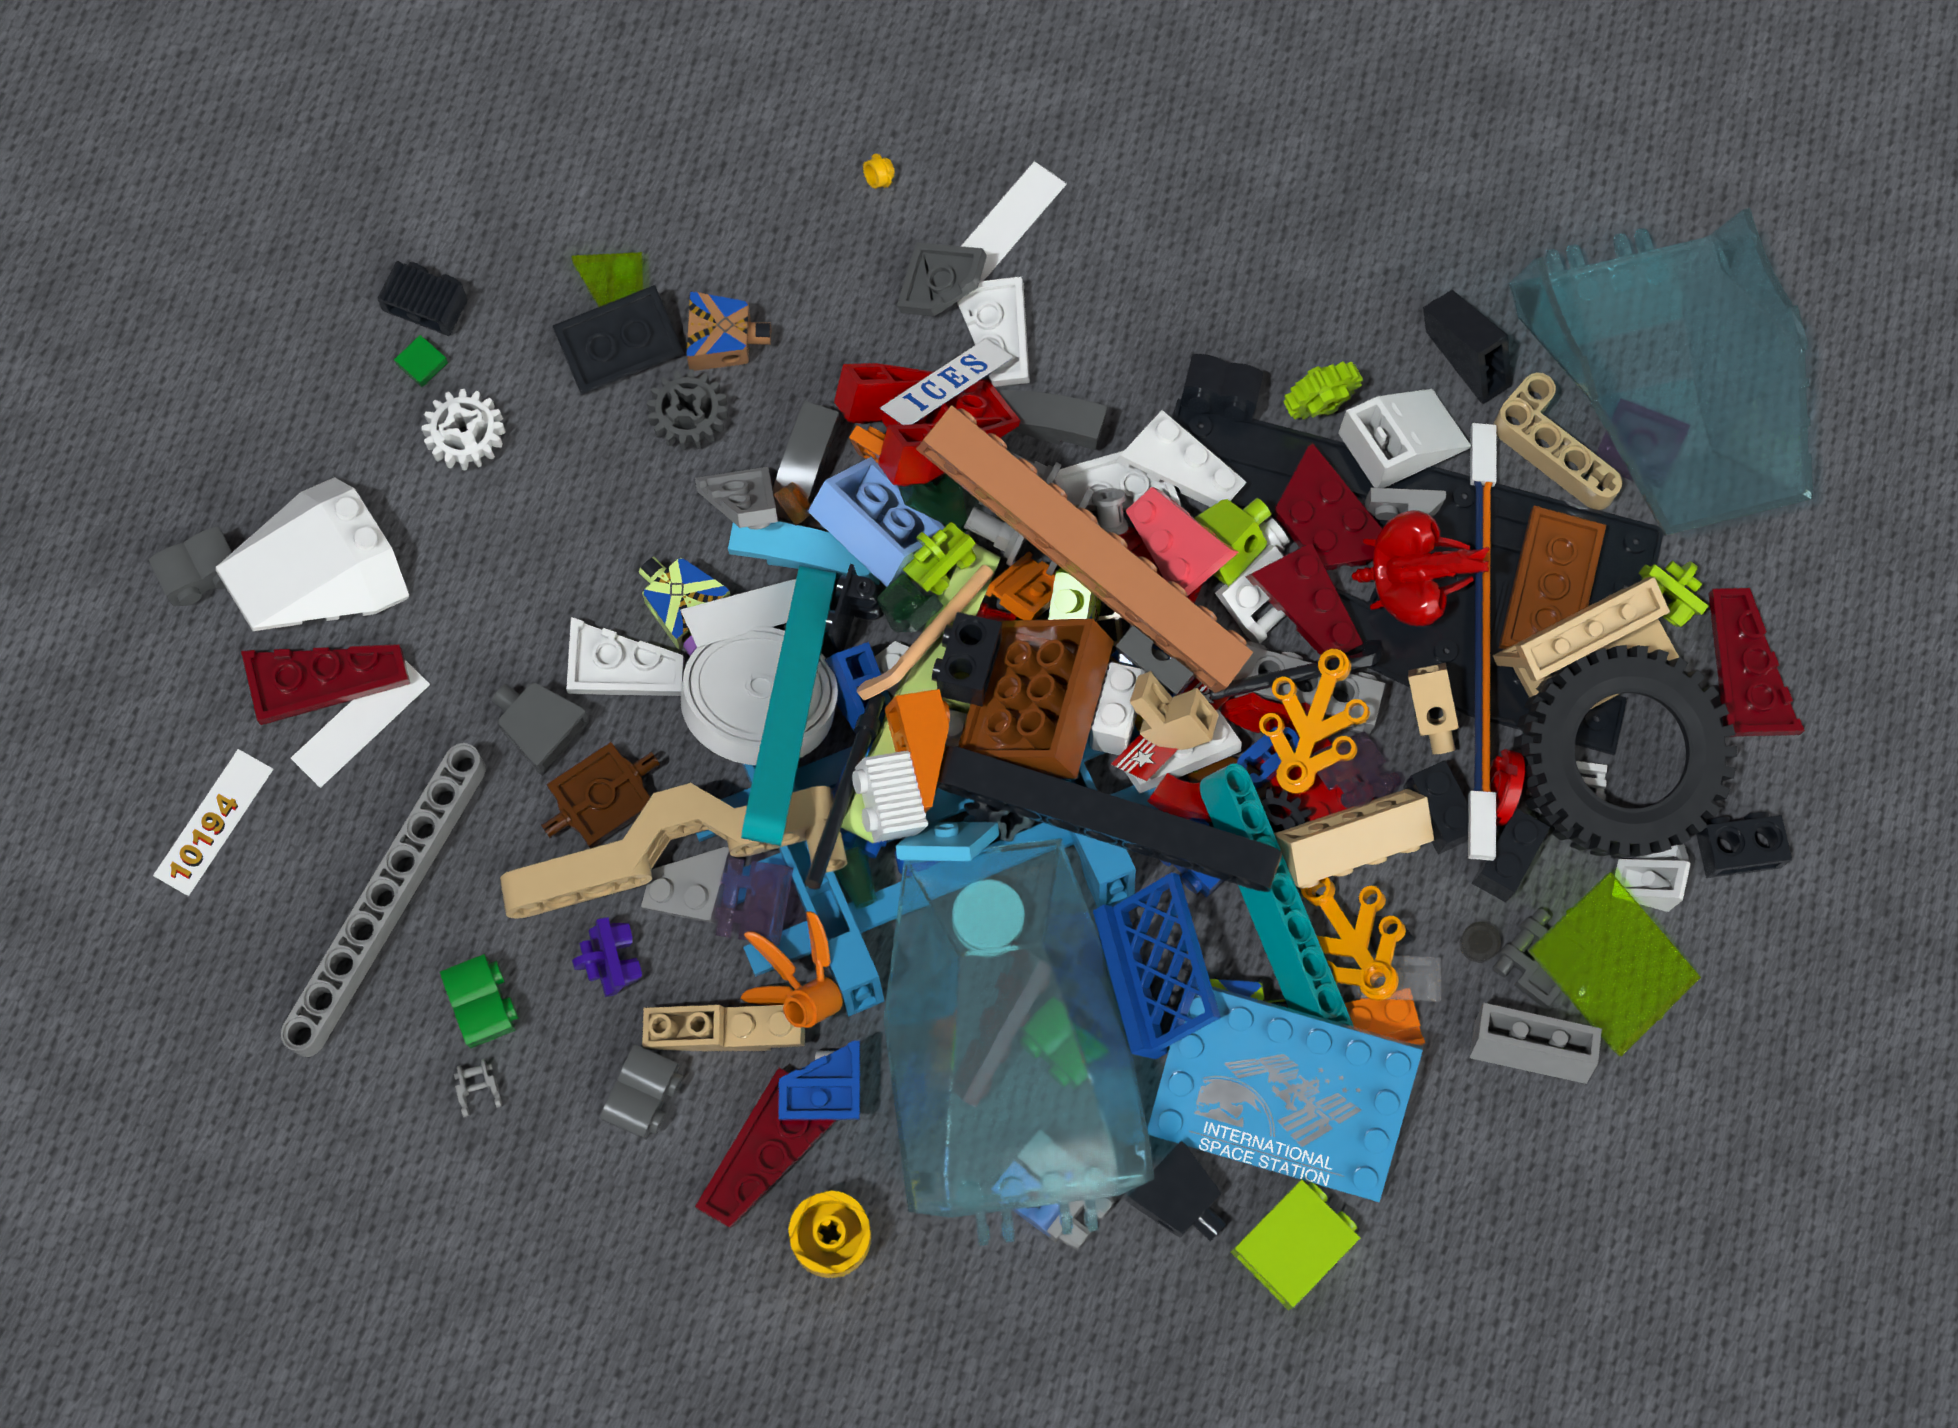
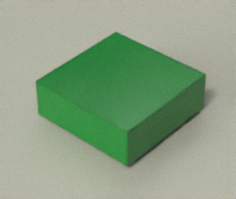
M421 335L394 359L396 365L421 387L448 364L446 357Z

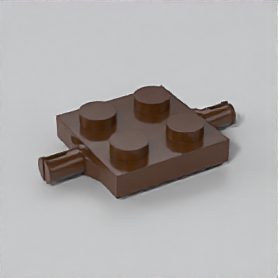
M612 742L608 743L546 784L557 800L560 813L544 824H541L548 837L552 838L553 835L569 825L580 833L590 849L594 848L638 818L651 798L644 789L641 777L657 766H660V763L654 754L649 752V754L631 764L630 761L620 755Z

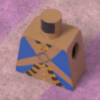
M690 292L687 341L689 370L697 371L749 363V344L771 345V322H750L749 303L746 301Z

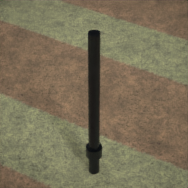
M881 693L869 698L864 714H861L854 728L856 737L805 881V885L810 889L817 890L821 887L854 791L852 775L856 770L855 766L865 758L871 740H874L877 736L881 724L878 718L885 701V697Z

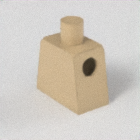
M1446 663L1408 670V679L1420 736L1429 735L1433 754L1454 751L1455 745L1452 730L1458 729L1459 726ZM1433 707L1442 708L1443 716L1439 719L1430 718L1429 710Z

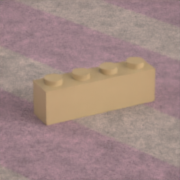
M1405 789L1274 833L1293 881L1298 888L1314 887L1319 884L1321 879L1330 876L1348 875L1353 872V868L1364 864H1380L1385 862L1388 856L1399 852H1415L1420 849V845L1434 841L1428 799L1426 796L1410 789Z

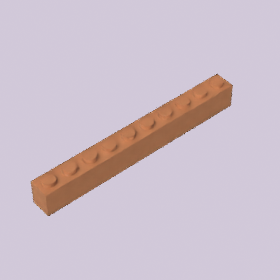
M951 405L916 450L1118 615L1151 639L1167 655L1174 657L1194 673V677L1210 690L1217 693L1226 689L1253 654V651L1246 647V640L1233 630L1227 631L1216 622L1217 617L1208 608L1201 605L1196 606L1186 597L1187 592L1180 585L1163 579L1156 573L1157 568L1151 561L1141 556L1137 557L1127 549V543L1119 535L1113 532L1107 533L1097 525L1098 521L1091 512L1082 507L1077 508L1069 502L1067 494L1063 489L1054 483L1047 484L1036 475L1037 470L1030 462L1023 458L1017 459L1006 450L1007 445L1002 439L992 433L986 434L976 425V419L969 412L961 408L957 410Z

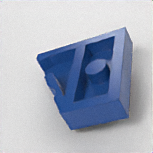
M852 1041L847 1046L827 1056L824 1055L810 1062L809 1065L779 1078V1120H860V1041Z

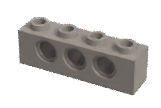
M1247 642L1246 647L1253 651V654L1233 680L1259 675L1258 672L1261 670L1274 672L1311 664V662L1303 661L1302 656L1292 652L1278 654L1267 651V648L1262 644ZM1357 672L1355 675L1349 674L1344 680L1336 682L1334 690L1346 692L1350 701L1353 699L1364 701L1370 709V716L1366 722L1352 724L1344 729L1370 735L1376 723L1385 683L1379 682L1375 676L1363 672ZM1321 677L1306 680L1313 687L1311 692H1303L1297 688L1296 695L1300 703L1307 702L1311 706ZM1290 684L1279 686V695H1287L1291 690ZM1272 688L1254 691L1255 694L1265 700L1283 704L1282 701L1273 695ZM1249 693L1231 696V698H1237ZM1332 695L1324 719L1326 720L1344 711L1348 702H1339ZM1354 706L1351 710V717H1361L1364 713L1363 706Z

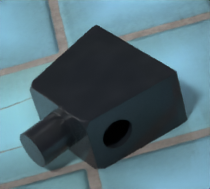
M1182 1141L1176 1145L1126 1200L1130 1205L1179 1238L1193 1225L1211 1242L1226 1225L1209 1208L1221 1195L1220 1190Z

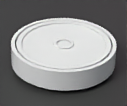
M755 626L750 630L755 632H746L734 638L697 647L686 664L681 691V709L684 720L689 730L700 743L726 759L755 766L785 633L784 630L765 626ZM822 653L820 654L799 758L810 753L824 740L834 718L838 694L835 674L825 662L826 658Z

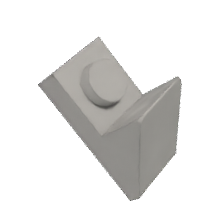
M1370 488L1365 500V508L1372 516L1379 520H1390L1394 516L1410 510H1420L1433 517L1439 512L1446 498V491Z

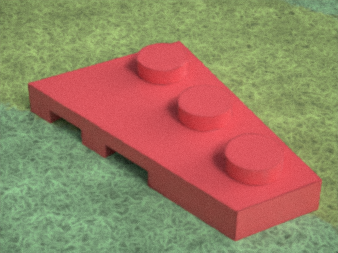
M1151 487L1125 510L1164 579L1167 582L1173 581L1180 585L1187 592V596L1239 553L1215 536L1216 534L1209 528L1201 525L1190 516L1189 512L1157 488Z

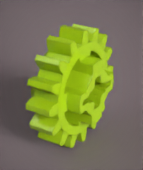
M1343 361L1336 366L1331 364L1321 368L1317 366L1309 370L1303 379L1296 382L1295 386L1290 388L1292 392L1284 396L1285 400L1283 403L1294 420L1300 417L1303 420L1310 415L1312 418L1322 414L1329 415L1339 410L1338 407L1345 401L1351 399V395L1355 394L1354 390L1362 386L1363 378L1353 362L1345 364Z

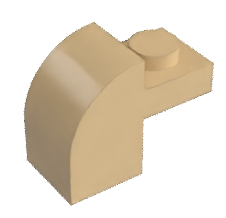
M1151 671L1137 677L1130 703L1135 712L1143 717L1139 733L1146 740L1159 747L1176 748L1178 750L1193 748L1212 741L1219 714L1198 688L1171 697Z

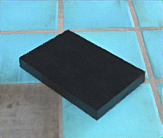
M655 285L552 325L581 395L684 354Z

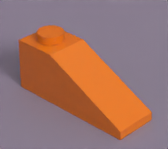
M940 689L896 695L885 707L895 751L910 752L925 813L933 805L950 722L949 706L946 701L942 700Z

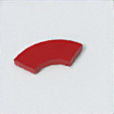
M1254 692L1228 700L1221 707V714L1236 725L1252 732L1260 733V719L1267 713H1274L1284 721L1285 727L1291 728L1298 735L1284 704L1265 700ZM1307 702L1301 703L1308 716L1311 706ZM1271 719L1266 723L1267 731L1278 727L1276 719Z
M1167 773L1147 800L1148 803L1163 812L1188 820L1199 818L1212 822L1201 797L1200 783L1182 781Z

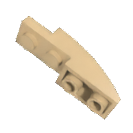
M721 1005L644 1008L642 1047L645 1049L771 1051V1048L805 1046V1027L797 1028L790 1024L785 1017L783 1005L725 1008Z

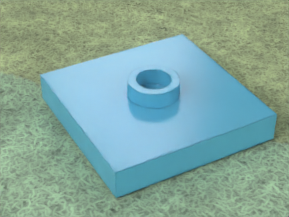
M928 822V826L918 835L906 837L896 845L897 859L913 861H971L999 836L998 822Z

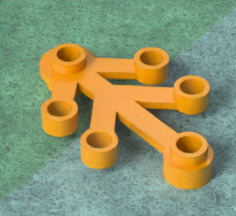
M1338 649L1327 650L1319 658L1318 669L1322 675L1308 716L1296 695L1297 686L1290 678L1279 677L1272 684L1273 695L1283 702L1300 737L1294 753L1283 733L1285 728L1284 721L1274 713H1267L1260 719L1259 728L1261 732L1270 738L1281 760L1277 768V780L1280 786L1287 792L1299 794L1307 791L1313 785L1317 772L1341 760L1349 761L1357 754L1356 743L1348 736H1340L1334 740L1331 749L1311 757L1315 743L1352 724H1362L1370 716V709L1367 704L1360 699H1353L1346 704L1344 711L1324 720L1336 682L1347 678L1351 671L1350 659L1344 652ZM1331 658H1338L1340 661L1339 667L1335 670L1327 669V662ZM1283 683H1289L1291 686L1290 692L1284 696L1279 695V686ZM1354 706H1363L1364 713L1361 717H1351V710ZM1271 719H1276L1278 721L1277 729L1273 732H1268L1266 730V723ZM1343 742L1351 744V751L1346 755H1340L1338 752V747ZM1294 767H1300L1302 770V775L1297 780H1291L1289 777V772Z
M1329 877L1319 880V884L1314 887L1301 888L1302 895L1312 905L1322 908L1341 939L1317 936L1323 953L1354 958L1361 970L1337 967L1333 962L1327 961L1329 967L1333 969L1332 975L1336 984L1360 986L1362 993L1375 1001L1385 1000L1392 996L1398 987L1399 977L1391 963L1396 942L1400 941L1406 932L1402 921L1392 915L1384 917L1379 924V932L1382 936L1375 960L1368 950L1377 911L1384 907L1386 902L1385 895L1376 886H1367L1361 890L1359 894L1361 906L1354 929L1334 899L1335 885ZM1320 887H1326L1325 892L1321 896L1316 897V891ZM1370 895H1378L1377 900L1373 904H1367V899ZM1391 924H1398V928L1393 934H1387V928ZM1384 976V984L1378 988L1375 987V980L1378 977Z

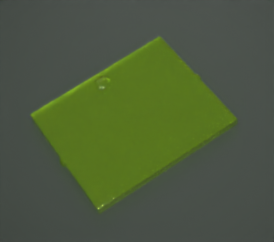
M1612 872L1607 873L1572 908L1567 909L1566 914L1528 950L1593 1027L1602 1029L1601 1037L1620 1057L1657 1021L1663 1019L1664 1014L1701 978Z

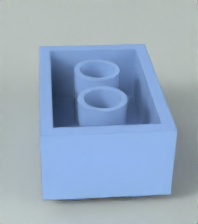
M872 457L825 480L808 510L822 527L827 529L886 587L907 576L903 569L914 559L913 555L922 547L916 537L923 532L931 538L939 529L943 530L945 528L902 486L893 485Z

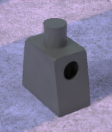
M534 682L529 684L521 695L508 684H505L498 689L492 699L494 704L505 711L497 722L501 731L542 776L590 722L583 708Z

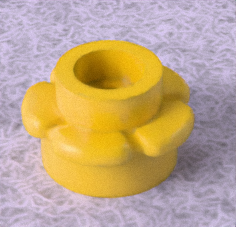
M875 153L872 155V159L865 161L863 164L864 176L872 188L891 186L895 170L888 158H882L880 154Z

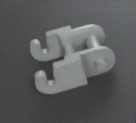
M485 1058L481 1059L480 1066L463 1070L461 1065L457 1066L458 1073L454 1074L455 1080H460V1085L455 1086L459 1103L462 1106L463 1117L469 1116L466 1096L471 1091L487 1087L492 1090L496 1107L502 1106L497 1080L493 1075L490 1076L488 1071L492 1070V1065H487ZM483 1073L485 1082L467 1087L465 1078Z

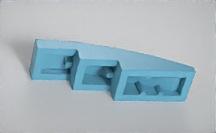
M780 521L770 523L769 526L762 529L739 528L735 523L732 524L728 552L731 555L766 559L768 565L799 569L800 565L836 572V579H840L841 575L846 576L850 564H854L858 576L869 578L875 585H880V580L830 532Z

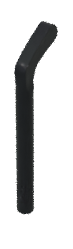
M1364 641L1362 644L1363 652L1347 656L1351 662V670L1377 664L1383 654L1382 641ZM1329 659L1327 669H1337L1340 664L1339 659ZM1318 662L1235 681L1232 680L1226 689L1217 693L1209 689L1211 700H1217L1272 688L1273 682L1279 677H1288L1295 683L1318 678L1322 674L1318 669Z

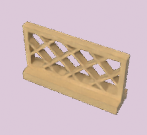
M1647 577L1493 655L1497 666L1525 668L1530 680L1538 681L1670 611L1655 577Z

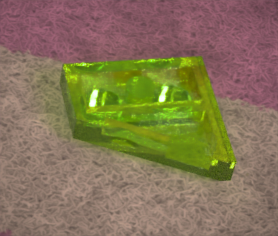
M642 252L572 255L573 266L578 271L598 307L644 289Z

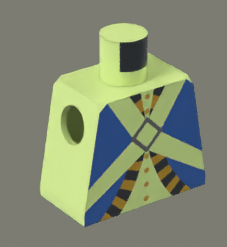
M652 557L639 570V574L650 583L642 592L645 604L679 650L683 648L684 642L691 636L680 610L730 596V591L724 585L683 558L677 559L666 568L655 557Z

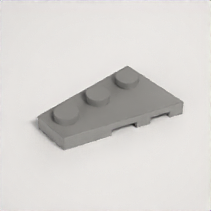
M768 467L695 478L698 493L739 528L762 529L769 526L770 523L778 522Z

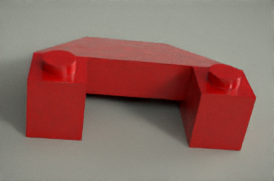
M879 363L843 364L834 403L848 422L861 424L866 421H882L886 426L887 430L878 465L891 483L899 486L928 483L944 473L916 448L951 405L957 410L961 408L969 412L976 419V425L986 434L992 433L999 438L1019 427L1020 419L989 380L980 379L914 424L902 425L882 411L880 407L934 372Z

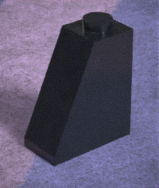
M1450 290L1423 307L1426 333L1482 404H1485L1512 386L1508 335L1454 290Z

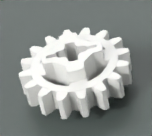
M460 389L459 397L453 398L452 394L447 392L445 393L447 400L445 403L442 404L437 400L433 401L436 409L435 413L425 412L424 414L427 422L430 423L422 426L424 436L427 437L424 442L428 450H433L432 454L437 462L445 457V463L448 468H452L456 462H459L462 470H467L468 462L474 461L475 465L479 468L482 466L481 457L485 455L487 458L493 459L494 454L491 448H501L503 445L501 438L498 436L505 434L504 425L500 422L503 420L500 410L494 409L495 406L491 398L482 402L479 391H475L471 398L467 397L465 389ZM466 426L467 431L461 432L459 430L461 427Z

